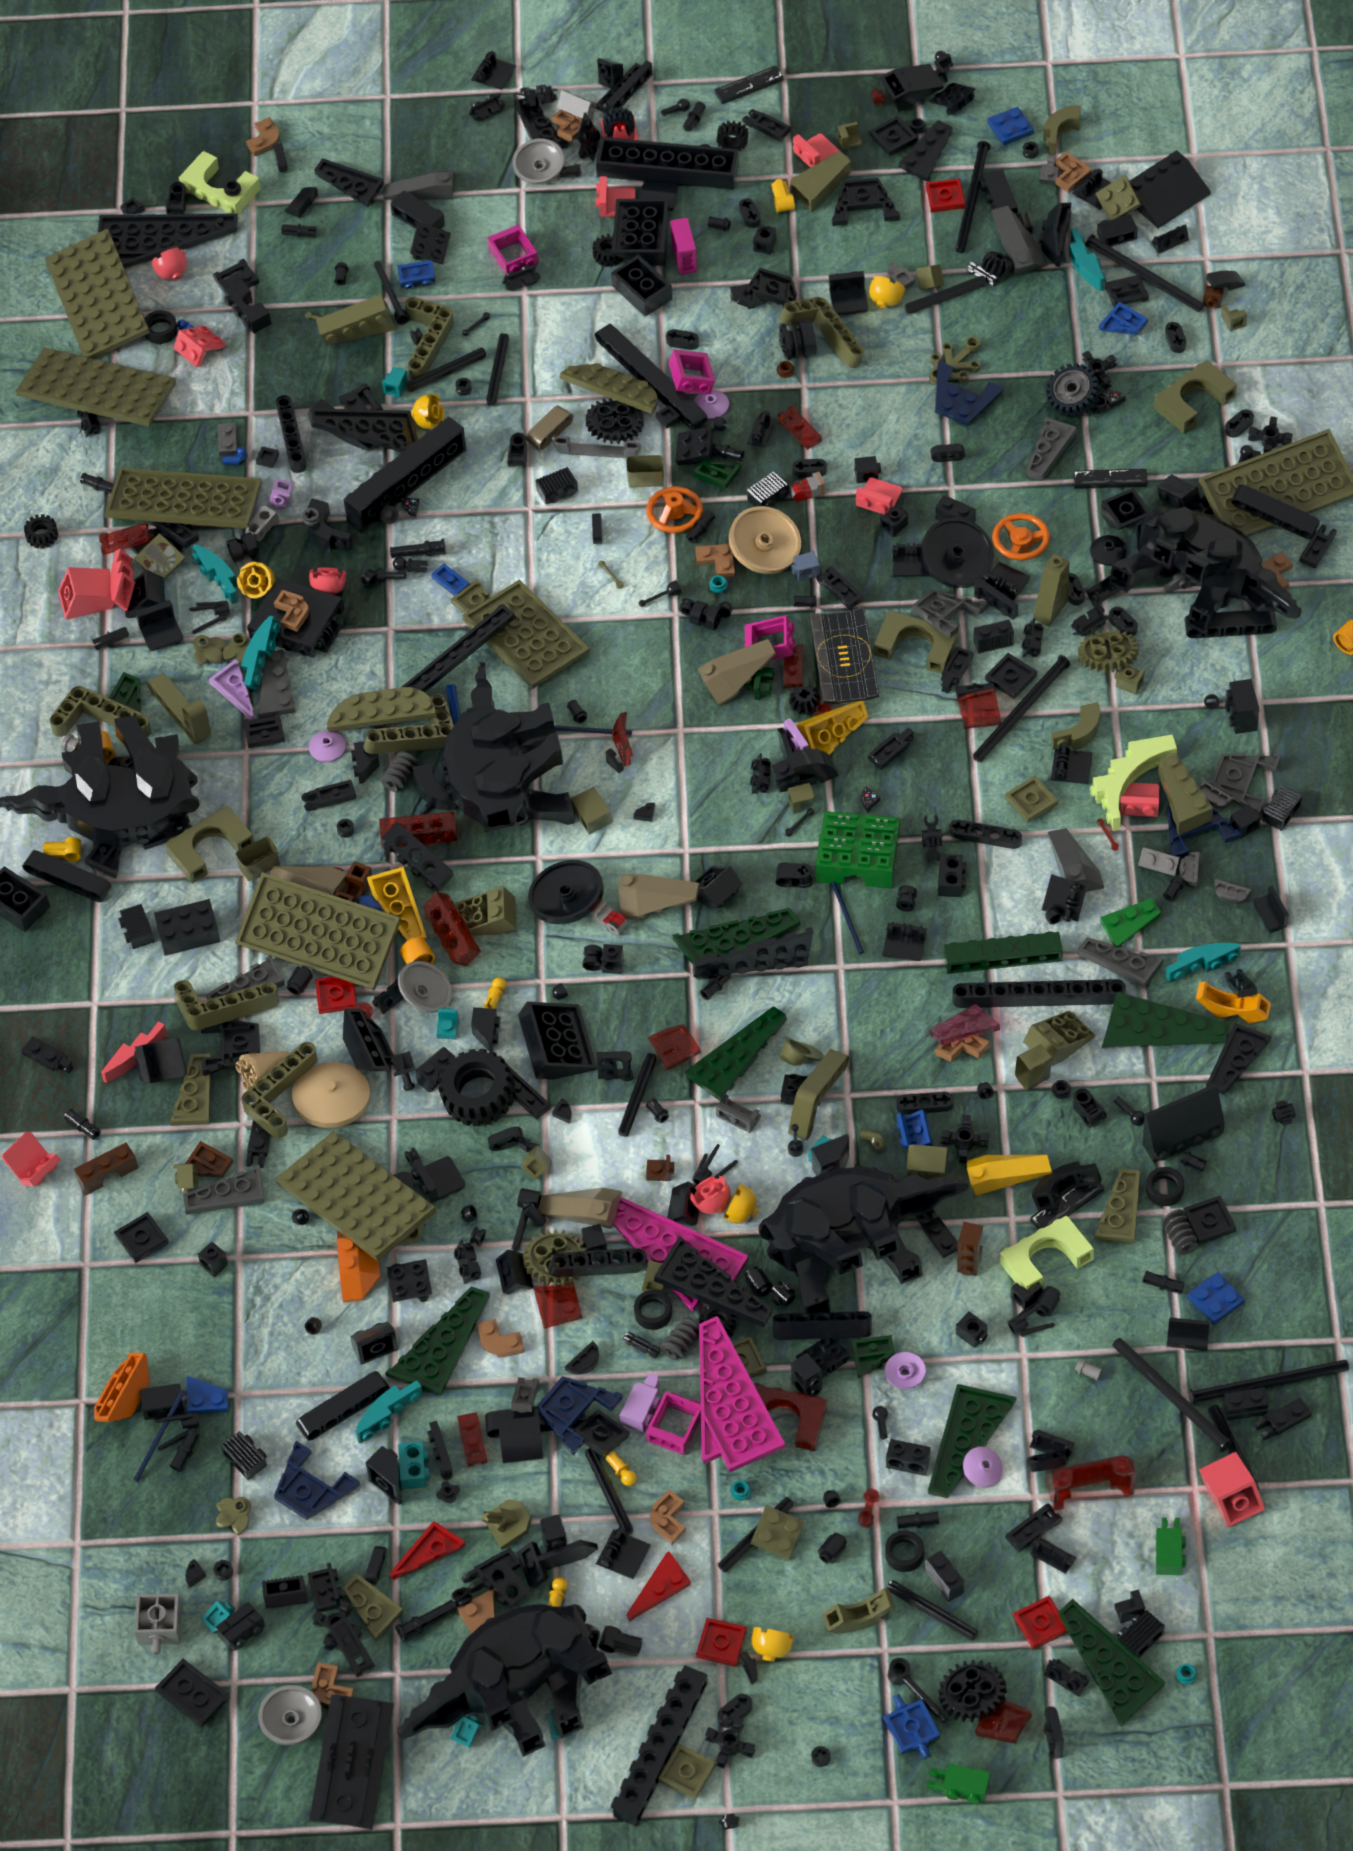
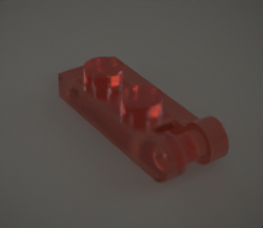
M794 405L790 406L787 411H782L778 414L781 423L807 450L822 442V436L803 418Z
M146 522L109 534L103 533L99 535V541L102 543L100 547L102 554H110L118 549L123 550L151 541L149 527Z
M797 644L793 648L792 656L784 657L783 688H795V686L801 687L803 644Z
M477 1412L457 1416L467 1467H472L476 1463L487 1464L488 1461ZM478 1452H479V1455H475V1456H472V1455H471V1454H474V1453H478Z

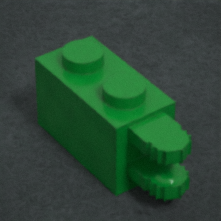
M1162 1517V1528L1156 1529V1575H1181L1182 1568H1186V1555H1182V1549L1186 1548V1536H1182L1180 1518H1175V1528H1167V1517Z
M948 1764L946 1770L932 1768L929 1771L930 1776L944 1780V1783L929 1780L926 1784L929 1789L942 1792L943 1796L951 1800L963 1799L971 1804L985 1803L990 1772Z

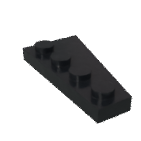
M525 98L515 100V106L530 140L548 139L555 142L561 149L568 148V141L557 136L558 129H555L552 126V121L544 116L543 110L539 105L527 107L523 105V99Z

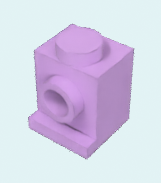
M276 478L269 503L277 509L286 508L293 483Z

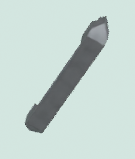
M554 436L552 438V443L560 454L628 458L629 456H636L642 449L639 441L627 440L625 441V446L570 443L568 436Z

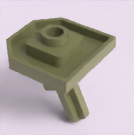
M507 1499L490 1512L484 1511L481 1520L487 1524L498 1545L503 1550L528 1533L532 1518L521 1501Z

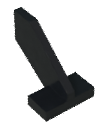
M783 727L777 728L780 748L785 760L788 759L787 754L791 753L792 750L787 734ZM802 774L781 784L775 779L780 793L788 791V788L810 783V785L817 784L814 774Z
M578 1540L541 1555L537 1543L531 1541L517 1553L529 1588L535 1589L549 1579L547 1570L585 1559L595 1552L598 1546L597 1543Z

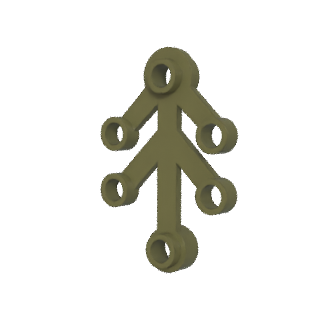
M968 337L966 339V347L953 359V345L949 342L942 345L946 364L953 366V370L970 369L972 372L980 370V362L977 360L961 362L970 353H975L979 350L980 340L977 337ZM939 353L931 355V363L934 370L930 373L929 380L934 385H936L937 365L941 361ZM967 371L952 373L949 380H959L961 383H966L969 380V373Z

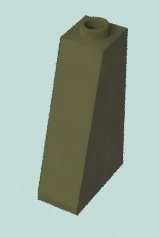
M838 151L790 179V191L811 212L814 211L851 173L850 158L841 151Z
M1053 554L1044 566L1033 618H1036V621L1050 627L1068 602L1070 561L1056 554Z

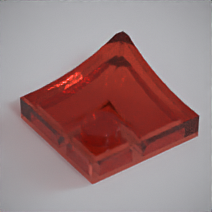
M995 689L978 691L957 698L964 729L1001 724Z
M623 712L618 716L612 730V739L624 767L631 765L630 757L633 756L626 734L627 712Z
M684 1024L667 1028L648 1037L649 1042L667 1071L701 1053L699 1046Z
M574 1282L572 1284L566 1283L565 1286L560 1284L556 1287L554 1285L533 1287L544 1329L583 1318Z
M1001 1701L1002 1708L995 1707L996 1714L989 1712V1719L985 1715L982 1716V1721H979L975 1730L976 1736L1016 1744L1022 1730L1031 1719L1032 1713L1016 1704Z

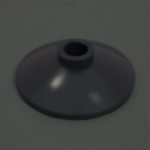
M1105 535L1093 541L1090 553L1097 563L1112 566L1116 561L1126 557L1127 547L1120 538Z

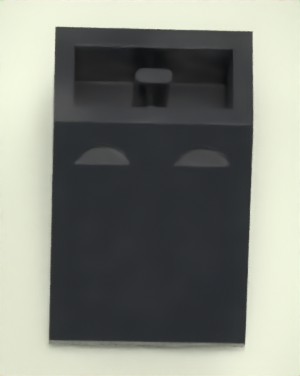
M930 63L894 69L880 77L887 94L898 112L944 88Z

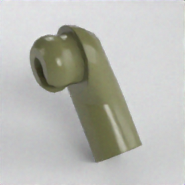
M862 1130V1140L870 1141L877 1151L885 1148L886 1143L880 1133Z

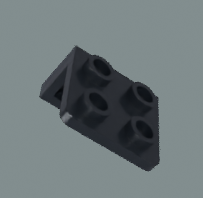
M864 271L829 275V293L832 308L838 315L868 311Z
M170 600L135 612L138 627L150 651L178 643L184 639L175 619Z
M178 1038L135 1046L136 1051L134 1055L139 1063V1077L143 1081V1085L186 1075L187 1071Z
M443 1157L426 1166L422 1164L420 1158L412 1161V1175L416 1181H419L423 1195H427L431 1203L465 1188V1181L451 1157Z

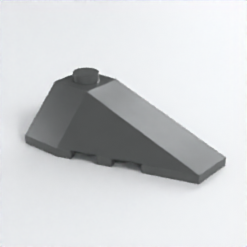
M435 171L385 184L384 200H394L403 190L413 194L418 199H453L455 171Z
M1009 206L991 210L1005 253L1011 259L1013 275L1047 266L1042 249Z
M1067 828L1049 831V840L1061 877L1087 885L1086 892L1104 888L1098 868Z

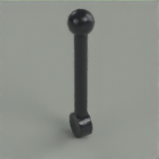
M488 312L483 313V317L468 329H464L462 334L468 336L469 332L484 320H488L490 314Z
M809 808L807 813L796 824L785 830V835L788 837L792 836L793 831L808 816L814 814V809Z

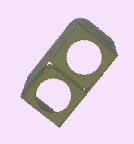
M661 455L629 456L627 458L626 469L629 487L663 486L664 459Z
M594 787L570 798L573 812L589 834L613 822L612 812L609 813L610 809Z
M264 837L237 851L235 854L239 869L248 882L260 876L262 872L266 873L272 870L273 866H280L277 847L269 837Z
M1039 1044L1017 1056L1015 1076L1025 1090H1029L1050 1078L1051 1055Z
M909 1145L907 1177L910 1175H918L925 1179L945 1177L949 1148L947 1153V1147Z

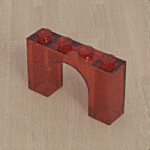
M754 1383L768 1411L783 1407L794 1411L798 1415L800 1422L795 1437V1447L815 1452L827 1411V1400L820 1396H807L796 1391L788 1392L778 1387L769 1388L762 1384Z

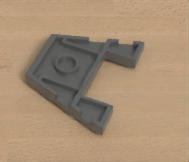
M932 589L913 604L912 611L946 637L951 638L959 632L960 625L948 621L949 618L961 609L980 615L987 609L988 602L981 601L980 604L972 602V598L968 597L958 599L955 598V594Z
M1221 754L1211 784L1232 796L1234 802L1243 808L1250 805L1261 814L1265 799L1249 795L1247 792L1256 768L1259 767L1276 772L1281 760V754H1274V756H1265V754H1257V756Z

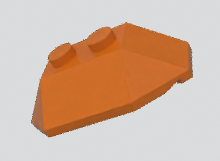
M337 1231L339 1274L343 1303L363 1301L366 1294L381 1277L380 1261H376L350 1239Z
M131 1352L127 1359L113 1372L94 1407L95 1421L112 1422L132 1417L141 1400L140 1390L146 1389L150 1384L147 1355L145 1353Z

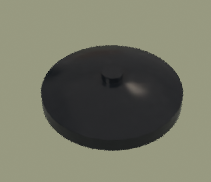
M952 517L940 520L929 528L921 544V558L928 573L938 582L953 588H967L973 586L976 580H983L985 573L989 572L993 564L994 550L989 536L980 526L967 519Z
M580 860L561 861L547 867L534 879L528 893L529 904L534 914L544 922L550 924L572 923L584 918L598 906L604 893V883L599 871L590 863Z

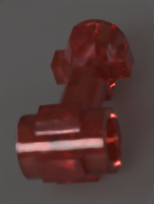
M871 1488L867 1489L863 1495V1500H866L865 1508L858 1516V1521L864 1528H869L874 1524V1516L872 1515L874 1502L879 1501L878 1491Z

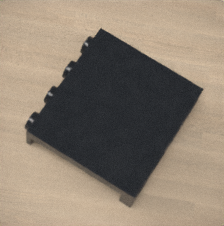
M277 578L247 626L249 636L252 639L261 624L269 616H274L280 624V630L275 639L276 646L287 651L300 653L303 656L315 658L314 647L336 613L342 614L345 610L342 597ZM282 590L302 596L308 605V617L298 632L281 626L280 621L287 612L275 608L274 602Z

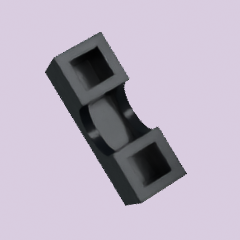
M242 280L224 289L226 305L228 307L231 306L235 316L242 319L246 329L249 328L254 334L271 325L270 313L261 302L249 305L253 302L252 293Z

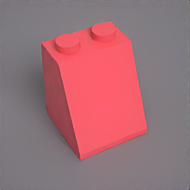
M68 567L58 590L65 619L113 608L114 602L112 601L110 591V569Z
M1236 1452L1199 1469L1204 1485L1228 1527L1265 1510L1255 1480Z

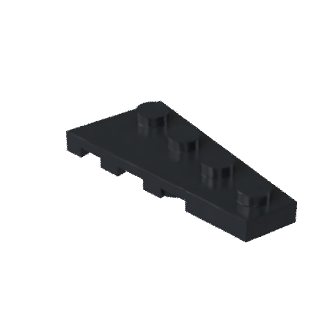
M937 120L899 162V168L928 182L930 174L933 172L935 164L941 156L942 149L949 140L952 127Z
M324 158L321 159L314 170L316 176L366 207L370 206L384 185V179Z
M1235 1023L1207 1081L1206 1087L1216 1084L1218 1092L1225 1095L1268 1045L1272 1036Z

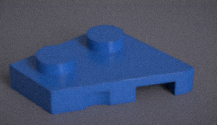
M1119 302L1100 323L1099 330L1138 335L1148 323V318Z
M190 1376L186 1377L187 1413L194 1411L197 1414L229 1412L228 1391L226 1389Z

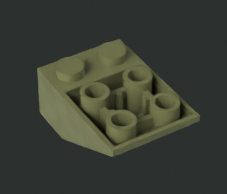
M504 886L455 903V936L497 935L516 929L515 896Z
M1066 1011L1032 1024L1023 1043L1030 1049L1041 1044L1051 1055V1066L1071 1056L1092 1040L1095 1034L1073 1013Z

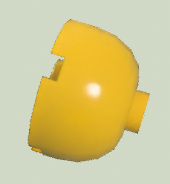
M875 276L870 283L869 295L876 303V306L885 309L886 307L897 305L904 295L905 287L897 281L895 284L889 282L890 278Z
M437 394L423 395L413 405L411 415L417 425L423 429L432 430L440 421L444 420V406H440L439 401L442 400Z
M251 562L244 565L237 578L238 588L242 594L254 599L267 596L275 583V576L271 568L259 562Z
M740 1183L723 1219L735 1224H742L747 1222L750 1217L754 1218L759 1207L756 1206L757 1197L753 1190Z
M754 1627L751 1643L755 1652L763 1656L762 1660L775 1662V1658H783L790 1652L794 1635L771 1629L762 1631L761 1628Z

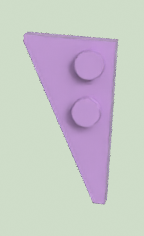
M235 659L209 679V683L250 720H254L253 707L244 685L238 660Z

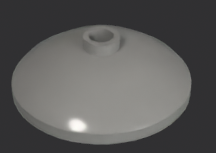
M548 139L530 140L522 144L515 152L512 162L513 169L518 178L526 183H547L556 178L563 169L564 155L562 149L555 142Z
M414 961L405 965L399 973L398 986L405 1000L414 1008L427 1013H436L438 1009H444L450 1003L452 998L451 984L446 975L436 966L424 961Z
M296 1685L282 1686L270 1692L262 1701L258 1712V1720L262 1732L271 1741L281 1745H296L308 1740L315 1734L322 1719V1710L317 1697L310 1690ZM291 1719L295 1720L294 1723H288Z

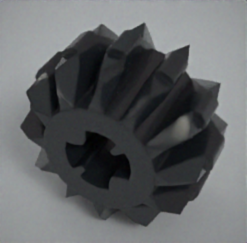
M986 252L982 260V269L996 277L1004 278L1007 276L1012 266L1011 259L1003 255V253Z
M802 683L801 687L795 686L794 690H791L789 704L792 710L797 711L799 715L802 712H805L807 715L809 711L814 713L815 708H819L820 695L817 688H812L811 684L804 686Z

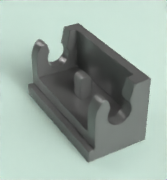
M726 1094L725 1099L716 1105V1117L748 1133H751L761 1118L759 1110L752 1112L730 1101L729 1096Z

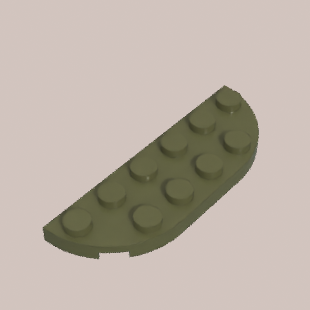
M599 363L569 366L560 373V379L651 414L656 410L657 394L648 382L634 378L631 375L604 367Z
M400 687L351 695L338 704L328 719L327 729L329 732L434 718L437 717V711L431 698L425 692L416 688Z

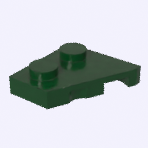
M702 461L694 470L693 477L726 489L741 470L742 464L736 463V466H725V462L713 463L711 461Z
M123 672L109 699L141 713L140 679Z
M892 1335L852 1340L857 1378H861L895 1355Z

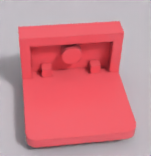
M799 134L793 137V152L810 168L840 151L822 134H817L807 141Z
M600 176V184H596V193L599 194V197H596V207L600 208V217H615L616 199H635V189L608 188L607 176Z
M199 326L179 330L173 348L194 366L200 367L207 351L225 348L226 343L219 336L211 332L208 327Z
M869 478L865 487H858L856 491V506L885 514L896 505L902 494V487L875 478Z
M1130 783L1124 795L1121 796L1120 815L1158 817L1159 785Z
M25 1132L2 1154L3 1161L24 1186L39 1185L44 1180L43 1177L47 1173L54 1171L57 1168V1163L61 1160L57 1154H48L31 1132Z

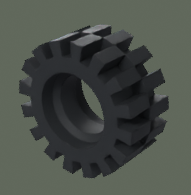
M727 121V123L723 122L722 126L719 125L716 141L718 146H722L721 148L739 149L741 151V148L744 149L747 146L748 128L744 124L741 126V122H738V124L736 121L732 123L730 121Z
M607 234V237L601 235V239L597 237L596 241L593 242V258L596 263L599 262L600 266L604 264V267H607L610 264V267H613L614 263L618 265L619 262L623 261V258L612 255V252H603L604 249H612L613 235L612 237H610V234Z
M37 514L35 518L30 517V521L27 520L26 525H24L27 543L30 546L34 545L37 549L39 546L41 549H44V545L48 548L50 543L53 545L55 543L54 540L58 539L56 522L49 515L45 517L44 514H41V517H39ZM39 529H47L43 534L35 533Z
M709 1305V1309L705 1306L703 1312L701 1311L699 1324L718 1316L725 1320L723 1327L728 1337L729 1334L732 1336L736 1329L735 1316Z

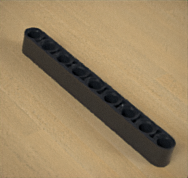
M609 323L595 332L594 335L597 342L635 378L648 382L655 390L657 399L665 406L671 405L681 415V421L690 430H694L708 421L704 410L685 392L676 391L674 382L612 324Z
M1119 979L958 983L953 987L952 1002L958 1008L1114 1004L1117 992L1114 991L1125 994L1126 985Z

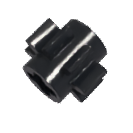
M1285 1100L1276 1102V1107L1272 1109L1275 1122H1280L1283 1126L1292 1124L1291 1119L1296 1117L1294 1106L1292 1103L1288 1104Z
M789 1281L787 1283L778 1282L771 1290L772 1301L777 1306L780 1304L784 1306L790 1305L796 1297L794 1294L795 1287Z

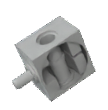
M137 1594L135 1636L138 1645H153L152 1653L154 1655L161 1653V1645L180 1644L182 1605L179 1594Z

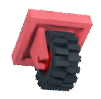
M616 107L614 111L610 109L609 113L606 112L605 116H603V120H600L602 137L638 140L635 116H633L629 109L626 108L624 110L623 107H620V110Z

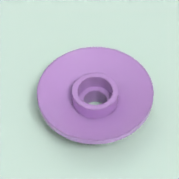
M712 390L710 394H698L694 399V402L704 410L708 419H715V416L721 417L729 409L727 396L717 390Z
M335 731L319 732L309 742L311 756L320 762H333L339 759L346 750L344 737Z
M900 1352L893 1355L885 1366L887 1380L893 1386L900 1389H911L918 1386L923 1381L926 1373L923 1360L910 1352ZM907 1372L909 1375H902V1373Z
M987 1447L973 1448L966 1454L963 1460L965 1476L972 1484L978 1487H990L997 1483L1002 1475L1003 1468L999 1456ZM983 1462L988 1465V1468L983 1467Z

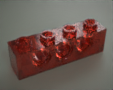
M455 811L379 819L381 838L398 822L422 844L458 841ZM400 843L398 846H407V844Z
M435 892L422 906L426 913L425 916L433 925V930L439 936L442 946L450 955V960L456 965L468 966L481 950L450 896Z

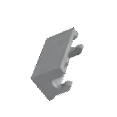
M562 89L556 108L583 118V114L586 112L591 119L594 117L596 102L588 101L570 93L568 90Z

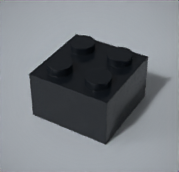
M1252 679L1229 682V689L1226 690L1227 701H1225L1226 712L1230 713V727L1234 728L1235 734L1257 731L1259 705Z

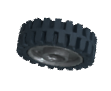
M1071 363L1067 364V368L1061 366V371L1055 370V376L1051 375L1049 377L1050 381L1047 382L1048 387H1046V395L1053 409L1062 416L1063 414L1065 417H1070L1071 415L1073 418H1076L1077 414L1083 416L1084 411L1089 413V408L1093 409L1095 407L1094 403H1098V397L1101 396V386L1095 373L1088 366L1086 367L1083 364L1079 366L1078 363H1074V366Z

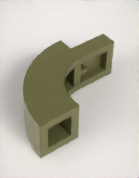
M1081 105L1061 108L1049 116L1045 122L1043 141H1046V147H1049V154L1056 155L1057 140L1062 133L1068 130H1079Z
M1098 702L1080 706V722L1076 726L1051 733L1053 750L1058 749L1062 743H1067L1075 751L1093 740L1099 728L1100 707Z
M883 1588L862 1602L852 1605L836 1604L822 1613L828 1632L848 1633L865 1629L884 1620L883 1615L893 1610L895 1605L889 1589Z

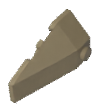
M766 639L715 658L698 668L714 699L721 706L736 697L740 692L739 689L745 683L748 684L752 680L751 677L758 670H762L776 655V652L770 640Z
M273 866L270 873L272 876L333 896L336 891L342 892L347 874L333 867Z
M643 874L621 875L618 888L620 914L626 919H639L646 917L645 914L654 911L659 913L663 911L662 909L670 906L678 907L697 901L700 884Z
M595 1188L542 1195L538 1211L550 1218L588 1225L601 1224V1227L612 1229L622 1191Z

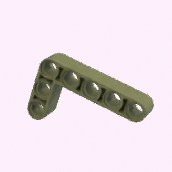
M417 297L407 298L405 300V309L410 320L429 326L408 362L411 380L428 372L454 326L453 311L450 307Z
M814 297L784 304L779 317L781 323H785L786 326H788V322L797 325L798 320L811 319V322H814L848 367L857 368L859 366L864 349L826 299Z
M161 673L147 681V686L151 693L193 744L211 735L207 710L200 699L189 704L165 673Z
M83 686L73 687L50 717L52 732L58 737L65 736L83 713L114 727V719L137 715V721L145 735L148 737L151 734L148 716Z
M434 694L430 697L437 711V717L429 718L430 724L369 730L365 737L364 750L369 754L445 748L447 736L454 727L445 697L440 694Z
M181 980L174 985L176 1003L188 1027L192 1030H201L268 1010L278 1005L277 986L274 983L260 984L200 1002L189 981Z
M311 1042L300 1044L241 1097L244 1112L275 1138L286 1136L288 1128L285 1116L270 1103L317 1063L318 1057L315 1045Z
M830 1049L802 1083L796 1093L788 1134L793 1135L791 1126L797 1124L799 1126L797 1137L808 1141L813 1131L818 1103L845 1071L849 1062L848 1055Z

